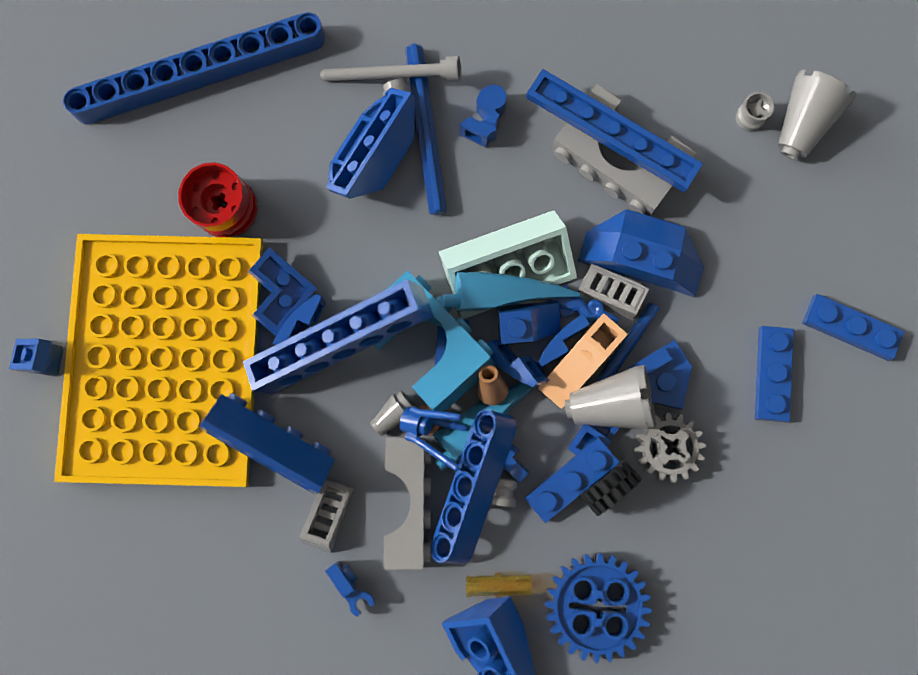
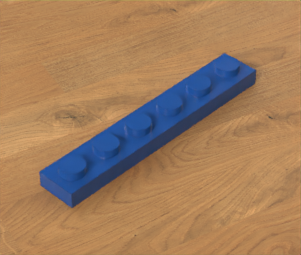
M545 69L541 70L526 93V99L684 193L703 165L702 162Z

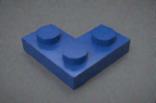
M270 247L248 271L251 276L271 292L252 314V317L275 336L291 314L317 289Z

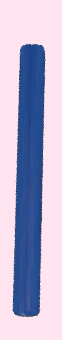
M413 43L406 47L407 65L425 64L423 47L421 45ZM427 76L409 77L411 92L415 96V119L428 210L431 215H441L446 213L447 208Z

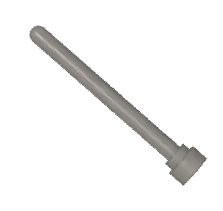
M448 56L445 60H440V63L324 69L321 71L320 77L324 81L441 76V79L451 82L461 80L462 67L459 56Z

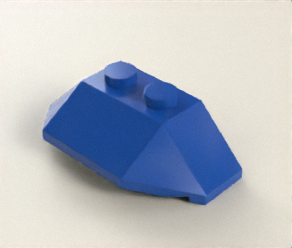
M389 88L385 92L384 97L376 100L361 114L330 162L329 182H327L326 186L330 192L351 199L384 189L415 140V96L412 93Z
M628 209L587 231L578 258V262L588 265L594 264L608 271L695 297L704 269L686 227Z

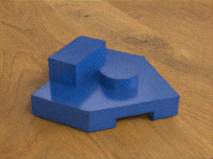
M674 340L628 369L644 365L649 377L652 403L682 410L692 366Z

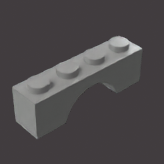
M385 438V470L395 474L405 483L410 494L411 505L408 517L403 525L396 531L384 536V570H423L425 562H431V542H425V529H431V509H425V496H431V477H425V464H431V454L416 443L405 440V438Z

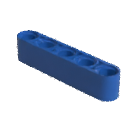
M486 409L476 415L459 462L460 469L455 473L431 542V554L436 562L465 564L471 560L516 434V421L511 415Z

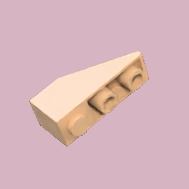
M603 313L547 377L549 381L544 385H540L537 389L562 409L565 406V400L570 399V393L582 387L628 334Z

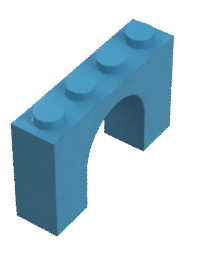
M407 270L388 288L406 279L422 286L434 315L422 322H430L440 326L445 330L447 338L446 349L441 360L417 381L412 388L433 411L445 412L479 381L478 374L482 367L487 365L495 366L490 357L493 351L482 339L476 342L469 335L472 329L461 317L455 320L449 314L452 309L451 307H443L441 296L435 299L429 293L432 288L422 276L419 275L415 278ZM393 335L375 344L374 346L379 351L396 335Z

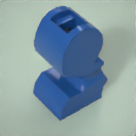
M493 84L486 86L480 91L477 97L476 111L484 121H478L473 117L465 119L459 125L460 136L485 148L491 141L495 140L499 117L506 108L507 96L502 87Z

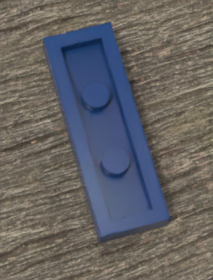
M819 294L812 297L802 324L886 361L894 360L905 332Z
M761 326L759 328L755 420L790 422L794 329Z
M598 436L527 494L525 500L546 523L620 462Z

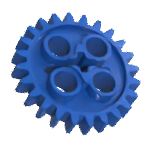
M602 553L596 554L595 561H592L588 554H584L582 564L575 558H572L573 568L569 570L562 565L560 568L564 576L562 578L552 576V579L558 584L557 587L546 589L548 593L554 596L553 600L544 602L545 606L553 609V612L545 615L546 620L556 621V624L550 628L551 633L561 632L562 634L557 640L559 645L569 641L567 650L569 654L572 655L579 648L580 658L583 661L589 653H592L595 663L599 662L601 654H604L606 659L612 662V652L614 651L624 658L625 652L623 647L625 645L633 650L636 649L632 641L634 636L640 639L645 638L638 630L639 627L650 626V623L642 618L643 614L652 613V609L643 606V602L651 598L650 595L640 593V590L645 587L646 583L644 581H633L638 572L631 570L626 573L627 562L622 561L616 567L615 556L610 555L606 563L603 560ZM585 580L590 585V591L584 598H578L574 594V586L577 582ZM615 582L620 583L622 587L621 596L616 600H610L607 596L608 586ZM597 599H599L606 606L624 605L627 609L624 612L600 609L598 615H596L590 608H569V603L595 605ZM580 614L587 615L589 620L587 628L583 631L574 630L572 625L574 618ZM614 616L619 617L621 620L620 629L615 633H608L605 626L607 620Z

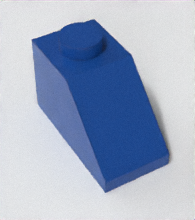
M559 301L507 305L497 308L501 344L532 342L561 331Z

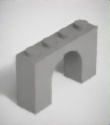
M596 84L588 95L617 112L621 100ZM568 123L564 125L554 138L551 150L554 151V155L565 164L571 163L579 169V173L589 181L595 180L603 186L604 191L609 196L616 199L619 197L626 202L631 211L651 216L673 187L644 168L628 171L612 166L602 156L597 140ZM672 135L668 139V143L693 158L696 155L694 150Z

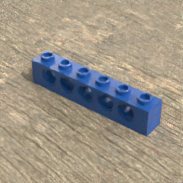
M406 279L243 361L252 391L274 394L433 317L434 315L424 288Z

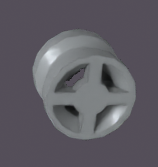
M500 479L491 505L516 507L514 491L518 488V481Z

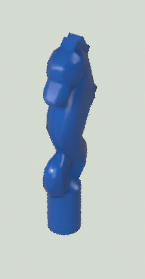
M568 285L561 286V287H564V288L569 289ZM581 297L546 299L547 302L559 301V311L562 317L573 315L574 311H578L580 315L584 314L590 323L596 322L603 313L616 324L620 319L607 312L604 304L597 299L590 300L588 304Z

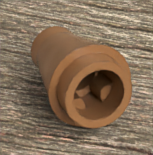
M487 365L482 367L478 374V398L485 404L498 405L507 397L508 385L494 366Z

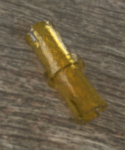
M495 572V576H466V597L532 596L531 574L502 575V572Z

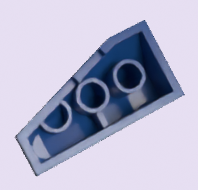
M510 596L486 599L441 623L457 655L462 661L467 658L478 672L477 675H535L525 627Z

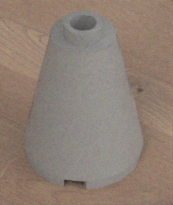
M801 70L797 73L778 146L782 149V155L793 160H798L799 157H807L851 105L855 98V92L852 90L850 94L845 91L847 84L819 71H814L812 76L804 75L806 70Z
M644 365L635 366L571 392L570 399L565 400L567 418H573L574 423L578 425L646 430L656 428L654 404L652 405V392L646 367Z

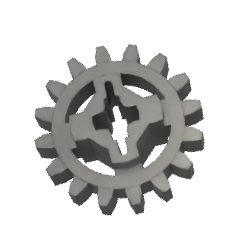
M665 413L663 421L656 415V428L643 429L646 432L645 435L638 434L635 437L638 441L642 442L641 446L634 448L635 452L642 453L643 455L637 462L638 464H648L645 471L647 475L656 471V480L663 481L665 476L668 475L670 483L676 482L677 474L682 480H686L689 478L687 470L692 472L699 470L695 461H704L705 459L703 455L698 453L699 449L706 447L705 443H698L697 440L703 433L702 431H692L695 424L693 420L684 424L682 414L677 415L672 420L671 414ZM674 427L677 430L672 434H667L663 430L661 431L660 428ZM687 439L690 445V453H688L686 450ZM673 441L672 449L675 453L667 454L665 452L667 450L665 443ZM650 442L654 444L655 454L653 456L650 453ZM668 461H673L679 464L680 467L667 469L663 465L667 464Z

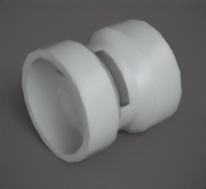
M753 92L748 95L736 112V122L739 127L749 132L759 130L774 112L772 98L763 92Z

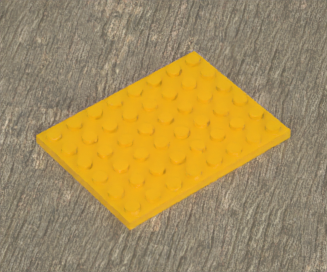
M77 234L54 482L249 487L250 458L200 429L199 425L221 394L229 397L230 393L237 395L248 402L245 408L253 412L254 391L251 389L243 361L257 355L259 322L252 317V314L260 306L261 283L251 276L248 271L263 255L264 241L261 238Z

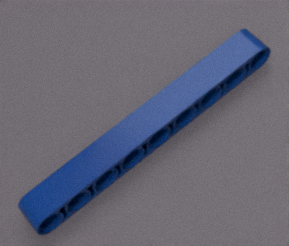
M301 13L74 87L64 94L63 105L80 123L86 125L93 124L318 50L325 42L322 23L314 13ZM309 29L316 30L312 34H304ZM282 38L287 39L284 43H277V41ZM255 47H258V48H259V49H258L256 52H254V53H248V52L250 51V49H252V48H255ZM230 56L228 61L220 62L222 58ZM196 66H202L200 70L192 72ZM173 75L170 80L164 81L167 76ZM144 84L142 89L135 91L139 85ZM115 93V96L112 99L107 100L109 95ZM86 103L82 109H79L81 104Z

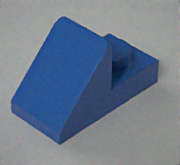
M40 338L16 339L9 369L57 376L64 349L62 346L51 344L52 341Z

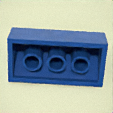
M230 393L229 397L221 394L199 425L200 429L307 491L319 493L335 461L334 458L329 456L331 450L318 442H314L312 446L301 440L303 434L288 425L285 429L273 424L275 418L260 409L257 413H254L245 408L248 402L237 395Z

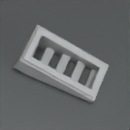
M591 264L577 292L591 299H597L605 306L633 319L638 313L649 288ZM597 275L601 277V280L596 290L590 289V286L595 276ZM609 281L612 285L607 295H604L601 292L606 282ZM619 286L624 290L619 299L616 300L613 296ZM631 292L635 294V296L631 304L628 305L624 302L627 299L629 293Z
M328 479L325 480L321 490L316 495L299 538L302 543L329 553L332 552L354 490L353 488ZM327 491L342 496L341 502L325 497ZM322 504L338 509L337 513L321 509ZM321 517L333 523L331 526L317 522V518ZM313 529L328 534L327 538L324 539L313 535Z

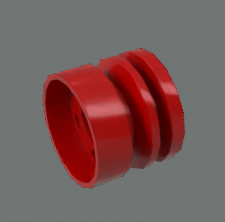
M216 162L198 165L191 169L182 179L178 190L179 206L184 216L211 236L235 238L245 233L255 221L258 205L252 188L226 165ZM222 203L227 204L225 208L220 207Z

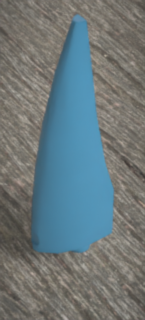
M457 272L455 294L442 295L443 307H456V312L484 311L530 300L580 297V293L531 278L484 272Z
M522 382L508 388V395L502 403L488 405L481 401L460 414L461 420H451V422L466 425L468 430L460 431L442 427L435 432L433 437L445 451L443 454L459 465L476 415L484 409L508 414L537 386L532 387ZM438 459L434 461L441 471L447 467Z

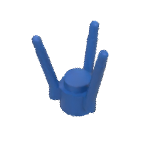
M413 406L407 407L400 419V429L406 432L405 440L416 443L454 471H459V465L421 439L420 436H427L433 425L467 431L468 427L466 425L447 421L461 420V415L424 410Z

